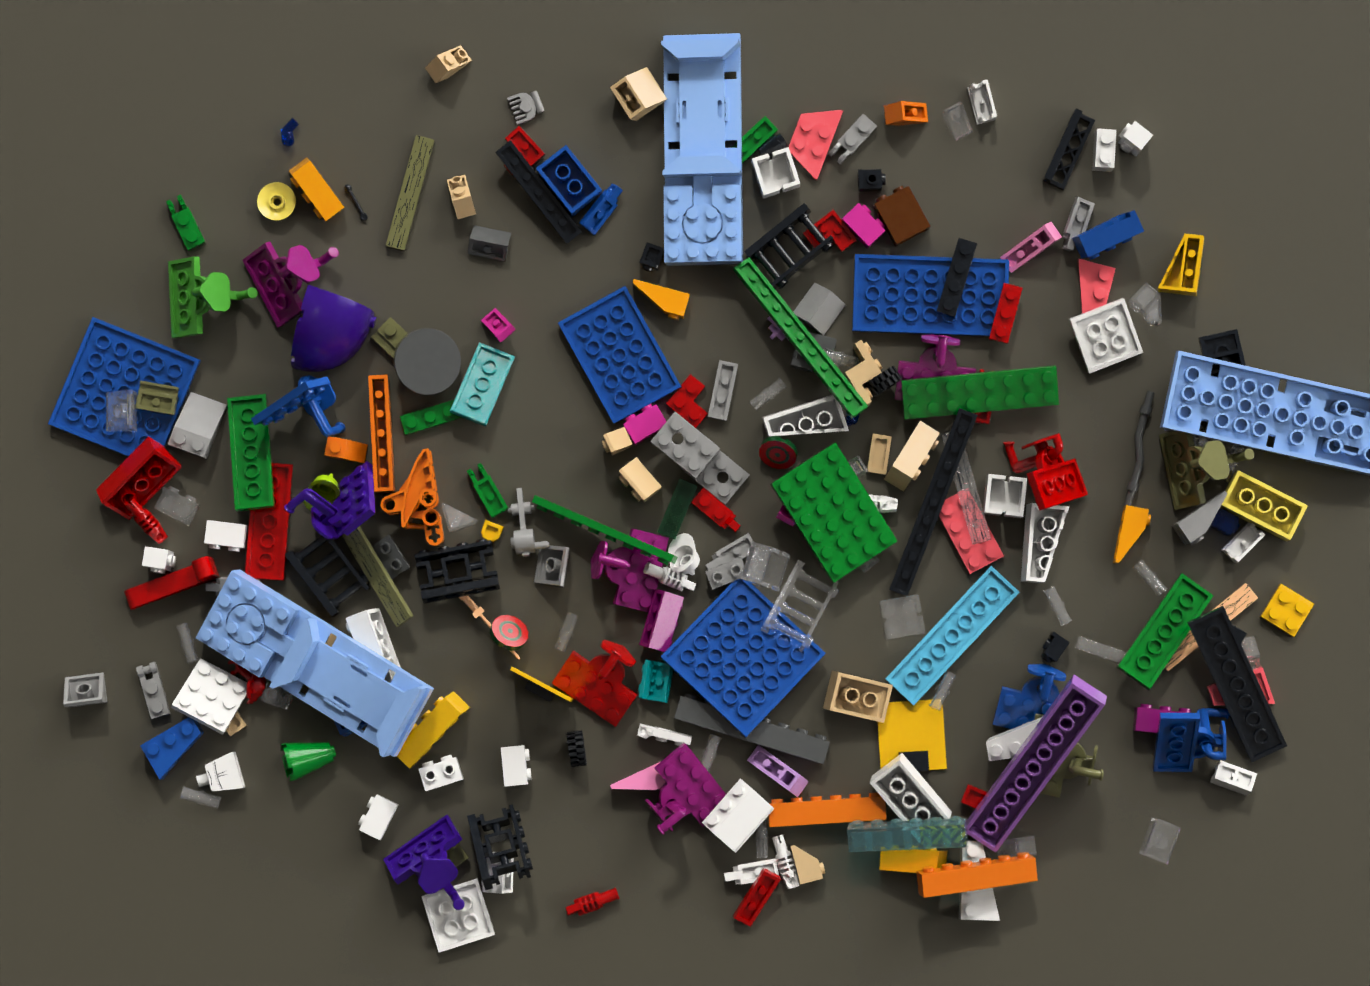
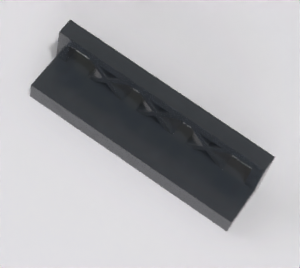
M1077 108L1071 116L1042 180L1064 190L1095 122L1094 119L1083 115V111ZM1079 119L1089 122L1088 128L1079 132L1077 127ZM1078 136L1080 141L1079 147L1071 149L1070 139ZM1070 153L1073 160L1072 163L1063 166L1062 156ZM1061 170L1065 177L1062 184L1052 180L1054 174Z

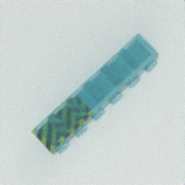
M953 816L949 819L932 817L930 820L912 818L910 821L892 819L887 822L877 819L864 823L861 820H856L849 823L847 828L849 852L967 847L968 843L966 818H961L960 816Z

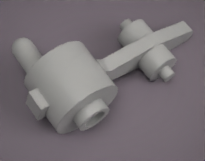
M516 488L518 503L511 504L508 513L512 512V516L519 515L520 530L513 531L514 537L510 538L511 548L515 549L516 555L522 554L523 557H529L530 553H536V550L547 549L549 542H535L533 528L526 529L525 514H532V510H535V505H531V502H524L522 488Z

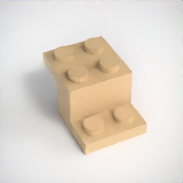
M860 340L854 344L853 350L861 363L846 371L844 376L869 406L873 396L867 387L864 388V386L882 373V366L877 359L874 360L872 358V350L868 343H863Z

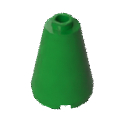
M329 742L280 744V749L285 754L282 757L286 776L287 778L289 777V782L295 781L333 762V757H336L334 745L330 746Z

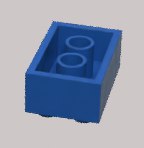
M567 145L536 168L538 175L572 217L602 193V189Z

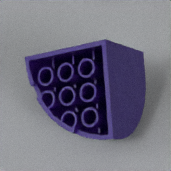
M308 285L301 306L303 317L298 319L291 351V356H294L295 359L292 358L291 367L301 371L320 372L344 364L359 351L368 336L370 328H374L377 317H374L375 313L370 308L353 300Z

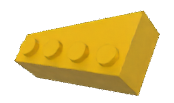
M454 691L444 698L441 696L434 703L436 707L432 711L427 710L421 717L423 721L419 725L414 724L410 735L397 756L409 769L432 748V745L446 733V730L459 720L458 717L470 708Z

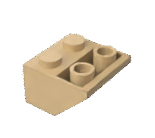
M647 67L625 76L610 87L628 117L635 121H638L667 100Z
M637 457L619 470V480L625 487L629 485L633 489L631 494L638 502L642 500L645 503L662 488Z

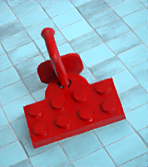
M1059 433L1022 446V450L1035 446L1037 455L1021 461L1017 459L1013 446L1014 441L1003 442L1011 468L1015 473H1021L1037 467V470L1027 473V477L1039 511L1088 495L1076 459L1064 461L1061 455L1063 442ZM1053 440L1055 448L1048 446L1047 442Z
M604 640L600 646L609 654H600L591 661H588L573 651L552 684L616 727L638 695L622 684L625 677L622 663L633 667L636 660L623 645Z

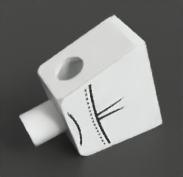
M236 752L228 753L206 764V773L196 776L198 786L202 787L210 784L211 791L245 788Z

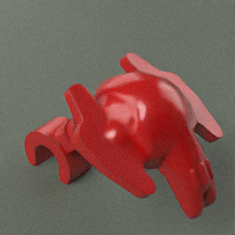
M232 660L228 661V664H235L236 669L230 672L231 674L239 673L248 680L246 692L249 700L247 704H253L262 696L266 688L265 677L259 678Z

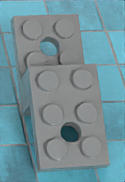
M677 412L672 414L650 441L677 463L680 469L725 505L750 476L744 469L721 452L716 444ZM681 434L683 442L681 444L673 443V435ZM721 472L728 475V481L725 483H720L717 480V475Z

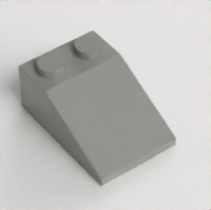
M190 392L173 428L168 445L208 459L227 405Z
M1226 491L1217 494L1172 525L1184 545L1190 543L1192 546L1204 539L1203 534L1209 529L1226 498Z

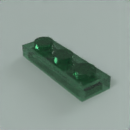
M679 479L657 533L674 540L676 539L698 486Z

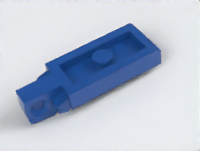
M612 183L607 190L605 189L579 224L589 233L595 235L618 206L616 204L617 198L623 190Z

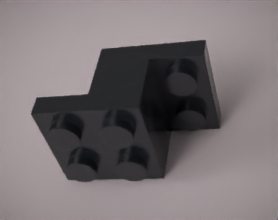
M1237 329L1198 338L1202 356L1246 366ZM1213 364L1211 376L1218 377L1220 365Z

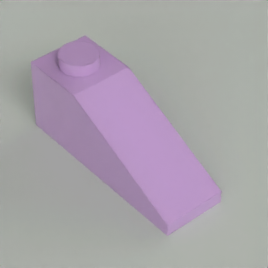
M759 745L747 759L748 762L796 797L800 795L809 782Z

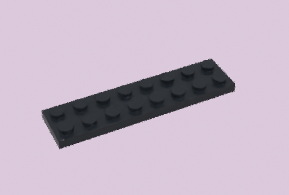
M1224 606L1187 622L1250 761L1254 762L1287 747Z

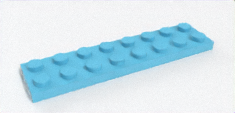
M990 566L885 680L893 685L914 706L1020 592L996 569Z

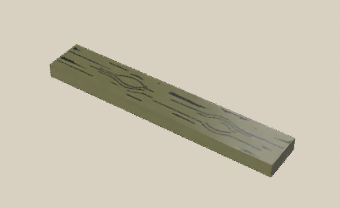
M415 136L386 247L401 251L406 249L435 143L433 139Z
M361 527L356 528L348 536L343 534L342 537L396 627H400L411 619L413 614Z

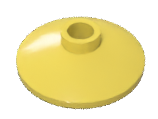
M273 182L261 189L257 198V205L260 212L266 218L279 221L292 214L296 206V197L288 185L281 182ZM276 199L281 200L279 206L274 205Z

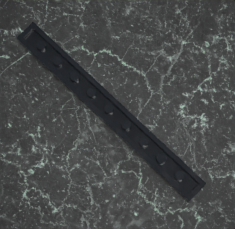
M961 408L958 409L889 590L908 597L978 416Z

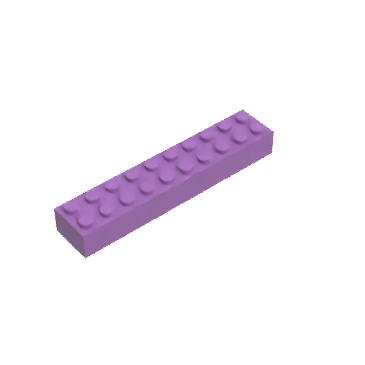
M1076 675L1072 676L968 818L967 833L969 836L995 853L998 851L1103 709L1107 699L1105 694Z

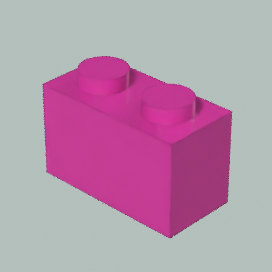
M858 203L842 218V221L868 249L885 233V225L878 218L875 220L870 215L872 212L866 205L863 204L861 206Z
M649 404L641 409L642 413L639 415L632 414L624 419L626 422L623 426L635 445L657 433L667 422L657 404L654 406Z

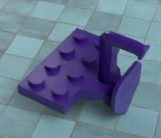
M366 461L364 464L356 467L349 476L344 477L339 483L340 495L332 504L314 490L307 488L290 500L288 504L284 505V509L288 513H294L295 508L306 500L313 506L311 507V522L319 534L326 539L339 538L343 534L348 536L375 514L373 465Z
M447 814L383 860L397 884L415 874L418 877V884L426 893L433 894L443 888L450 896L453 907L456 910L464 908V901L450 883L457 877L458 870L453 862L447 859V850L456 846L463 839Z

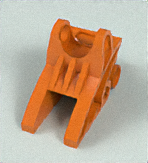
M427 448L423 449L417 457L409 477L400 490L385 496L381 500V508L389 515L401 514V526L405 530H425L427 542L431 546L438 547L444 542L442 517L434 509L438 506L439 496L434 466H432V452ZM426 496H432L433 500H431V503L425 501ZM390 501H394V508L391 510H387V503ZM421 504L427 508L426 510L417 511ZM430 514H436L437 516L436 521L433 523L428 522ZM413 519L423 520L424 525L411 522ZM428 527L435 528L436 534L440 535L436 543L430 539L433 536V530H428Z

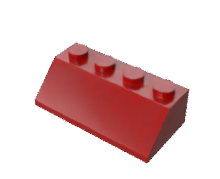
M148 436L96 491L102 504L130 520L134 515L124 506V503L128 501L133 506L129 498L134 497L143 507L182 466L163 445Z

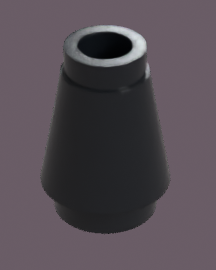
M781 133L777 135L774 134L758 150L761 155L769 154L771 156L772 152L784 149L788 145Z

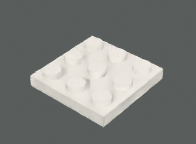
M1124 298L1069 319L1089 374L1143 353Z
M200 658L172 703L171 708L223 735L247 696V682Z
M478 878L454 886L465 903L464 908L461 910H456L453 907V902L444 889L433 894L421 896L438 952L495 935Z

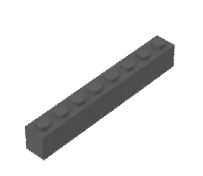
M687 693L685 697H680L674 716L675 719L824 764L830 744L829 741H826V736L816 734L815 737L809 736L806 730L797 728V731L789 729L790 725L779 722L777 726L770 723L771 719L764 718L745 738L705 699L704 702L696 701V696Z

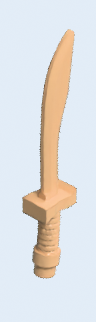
M469 596L459 597L472 610V615L475 618L479 616L491 628V623L482 614L484 609L481 606L478 607ZM514 650L510 651L518 660L520 659Z

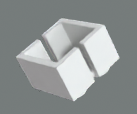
M789 147L772 152V160H769V154L752 158L751 163L763 199L779 194L780 189L786 192L800 187V181Z
M988 474L986 476L982 514L1000 516L1004 512L1005 517L1022 518L1027 478L1009 476L1007 481H1004L1006 480L1004 475Z

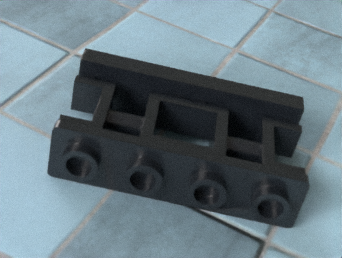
M479 539L476 543L468 544L464 542L451 548L449 546H442L435 551L422 550L418 552L419 554L414 555L417 569L427 568L429 583L420 585L424 604L500 589L497 571L487 572L485 557L494 555L491 540ZM479 552L481 562L470 563L468 554ZM441 559L443 569L432 571L430 561ZM465 561L468 576L449 579L446 564ZM482 569L484 579L473 581L471 571ZM444 577L446 587L435 589L433 579Z
M513 804L509 805L510 809L502 808L504 817L485 821L483 814H480V817L477 818L475 814L467 816L485 890L492 889V884L494 883L499 885L498 876L517 871L519 879L523 878L524 875H527V878L531 877L530 870H533L531 859L526 858V854L529 853L527 843L522 841L525 833L523 826L519 827L518 825L521 817L519 810H514ZM510 817H512L516 835L512 834L511 828L501 831V827L510 825ZM480 825H482L484 832L494 831V833L484 835L486 843H482L479 830ZM510 840L511 849L497 853L492 852V843ZM517 849H520L524 867H520L519 861L509 863L508 859L518 857ZM487 857L490 858L491 864L501 862L500 866L492 867L493 875L491 876L486 860Z

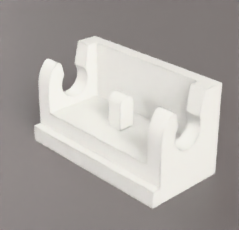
M983 80L979 84L973 83L967 87L976 124L996 120L997 113L988 80Z
M1248 522L1221 550L1234 563H1238L1265 534L1257 530L1255 524Z
M1221 760L1214 768L1215 773L1211 777L1210 783L1246 796L1252 792L1257 773Z

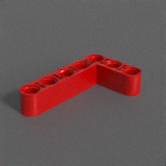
M209 556L196 559L191 562V566L125 590L124 594L130 610L220 577L214 559Z

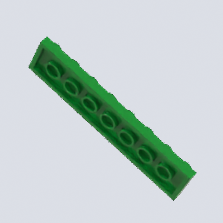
M1056 365L901 380L904 419L957 415L959 408L971 413L1059 405Z

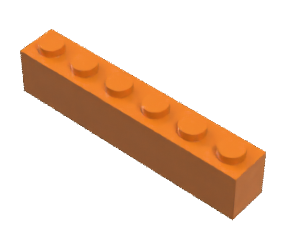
M388 374L369 375L374 492L393 493L395 492L390 380Z
M878 792L869 793V797H861V794H849V798L842 799L841 795H831L828 800H822V796L810 797V801H803V798L799 797L791 798V802H783V799H771V803H769L774 808L768 815L769 827L887 820L886 803Z
M1028 852L1017 853V856L1014 857L1001 855L998 856V859L991 860V858H981L979 862L973 863L969 860L961 861L960 865L946 863L942 864L939 868L926 866L922 870L916 871L919 895L923 898L1038 881L1036 858Z

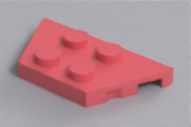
M842 110L804 113L800 115L789 144V150L791 155L810 173L814 180H817L842 116Z

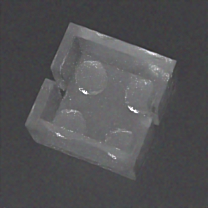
M752 542L751 547L748 549L745 566L742 569L741 579L779 592L790 554L771 546Z
M919 594L879 602L881 617L886 619V622L883 623L886 640L926 633L923 615L917 617V613L922 612Z

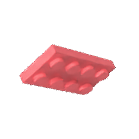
M968 488L945 499L939 518L969 575L1004 557ZM975 503V514L972 515V513L974 512L973 507Z

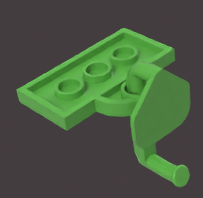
M193 256L168 261L171 338L203 334L202 314L207 313L210 308L218 312L227 311L230 308V300L254 299L257 297V290L250 287L244 291H230L229 278L224 273L212 272L208 277L200 276V257Z

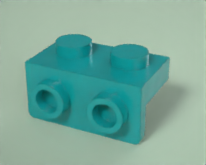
M645 660L642 666V680L638 688L639 698L668 703L673 669L666 663Z

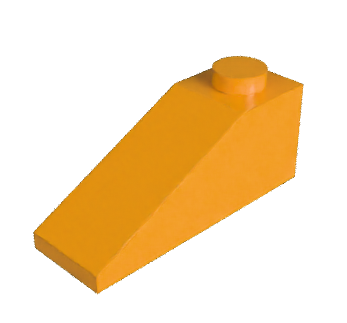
M633 279V286L661 311L668 314V318L674 320L684 319L690 294Z
M1129 505L1123 507L1113 563L1117 564L1121 561L1145 530L1146 526H1149L1151 515L1148 514L1149 509Z

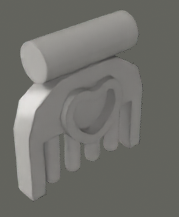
M537 91L531 92L530 95L519 93L507 98L508 102L517 99L510 102L509 105L521 102L519 105L511 107V110L519 108L518 111L513 112V115L525 113L515 117V120L521 119L516 121L517 125L532 120L535 117L536 111L538 114L545 111Z

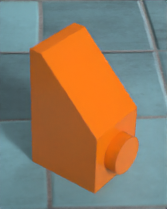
M899 101L884 106L886 125L901 126L928 122L926 103Z
M329 436L327 437L324 455L334 459L365 463L368 444Z

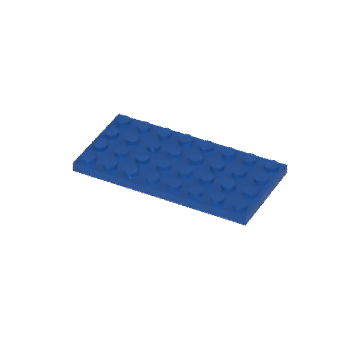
M855 254L852 331L989 337L1003 283L1009 284V260L972 259L954 318L936 312L952 257Z

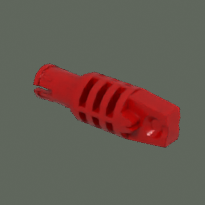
M134 497L129 498L133 506L128 501L124 503V506L135 516V522L158 544L163 542L168 536L160 522L148 509H143Z
M615 887L602 893L593 892L574 899L575 904L565 908L568 915L578 912V915L581 916L601 909L603 904L620 898Z

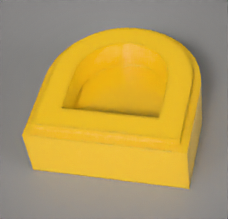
M485 520L481 530L482 537L495 542L500 538L504 527Z

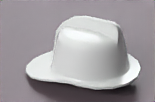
M686 533L679 534L672 540L668 548V553L678 557L675 564L670 562V568L675 573L680 572L682 574L694 575L700 558L696 552L693 537Z

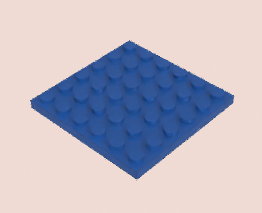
M92 317L48 424L126 456H129L148 436L165 448L201 360ZM140 381L179 387L175 416L136 409Z
M743 577L733 581L660 658L746 738L826 653Z

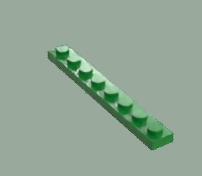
M536 495L532 500L533 503L537 504L536 508L543 512L551 510L554 512L553 516L562 520L565 517L572 519L570 523L580 528L582 524L588 526L587 531L596 535L602 532L606 534V539L615 543L618 539L624 542L622 546L631 550L634 547L641 549L640 554L650 558L651 555L659 557L657 561L668 565L669 562L676 563L678 557Z

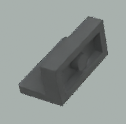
M475 225L469 239L468 254L506 261L511 233Z

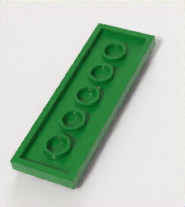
M266 394L227 398L235 511L274 508L269 424L265 426L263 424L254 425L251 420L252 417L268 407Z
M1181 573L1117 668L1149 690L1189 633L1190 628L1187 622L1199 617L1214 595Z

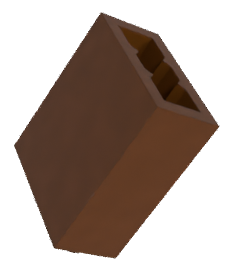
M900 186L893 190L894 194L888 197L885 194L877 198V203L873 206L881 222L885 225V229L895 247L930 228V224L909 186L905 188Z

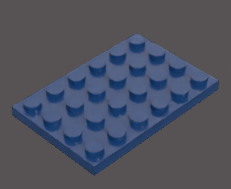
M626 286L558 322L613 424L681 387Z

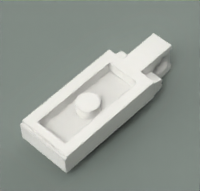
M641 723L637 734L645 739L655 736V740L667 742V740L675 741L674 744L680 746L683 742L690 745L692 735Z
M776 858L734 866L732 872L724 873L725 882L735 880L736 884L741 885L754 883L763 868L779 875Z

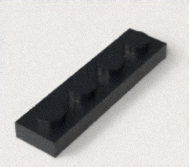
M958 238L936 312L955 318L977 243Z

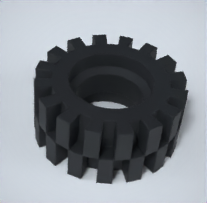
M892 366L874 377L865 386L874 398L902 380V377L896 368Z
M582 730L567 732L571 767L587 765Z

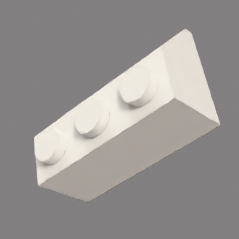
M740 778L702 823L736 853L774 808Z

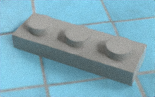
M719 360L708 413L709 418L727 421L738 368L737 363Z

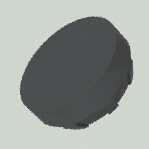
M432 328L416 329L408 333L399 342L394 354V368L399 380L407 388L419 394L431 395L446 390L456 380L461 367V356L456 343L444 332Z

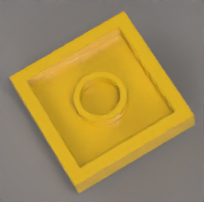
M1279 584L1260 617L1290 636L1295 637L1314 603L1283 584Z

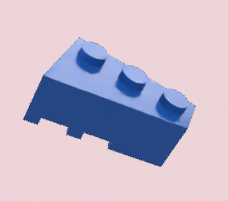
M1135 210L1119 214L1072 239L1081 259L1089 258L1091 260L1100 256L1099 252L1103 250L1106 252L1116 248V244L1120 242L1123 244L1132 240L1133 236L1144 232V229Z
M188 717L140 745L159 780L166 777L168 772L204 732L197 721Z

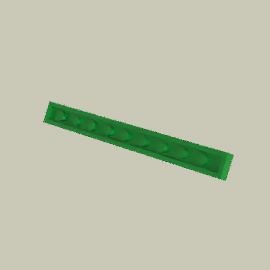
M750 257L735 266L733 271L851 419L868 408L866 402Z

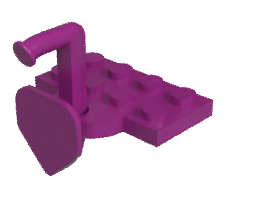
M266 242L242 260L277 328L284 326L302 312V301L297 293L302 286V282L309 283L317 280L320 276L318 268L336 258L339 252L337 248L330 247L328 252L320 258L313 259L306 247L298 245L288 250L287 257L279 258L271 242Z
M940 334L921 335V341L932 343L934 346L925 349L920 355L918 362L899 361L898 372L902 380L976 373V368L958 367L954 354L947 348V345H960V339ZM901 380L896 383L895 400H903Z
M633 528L630 529L629 536L666 551L669 537ZM600 541L591 558V578L598 580L602 570H604L610 582L617 585L613 604L648 613L659 581L655 577L644 574V567L647 562H650L662 568L663 563L657 561L659 557L651 555L650 558L640 554L641 549L636 547L633 550L626 547H618L612 549L606 555L608 543Z
M683 742L654 767L665 781L659 793V801L655 805L648 799L645 802L662 822V824L657 825V829L664 835L667 830L672 832L674 830L672 826L690 813L703 827L704 824L702 822L725 797L726 793Z

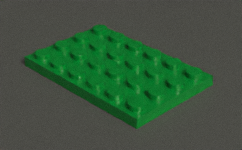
M836 442L770 484L832 583L897 542L896 537Z

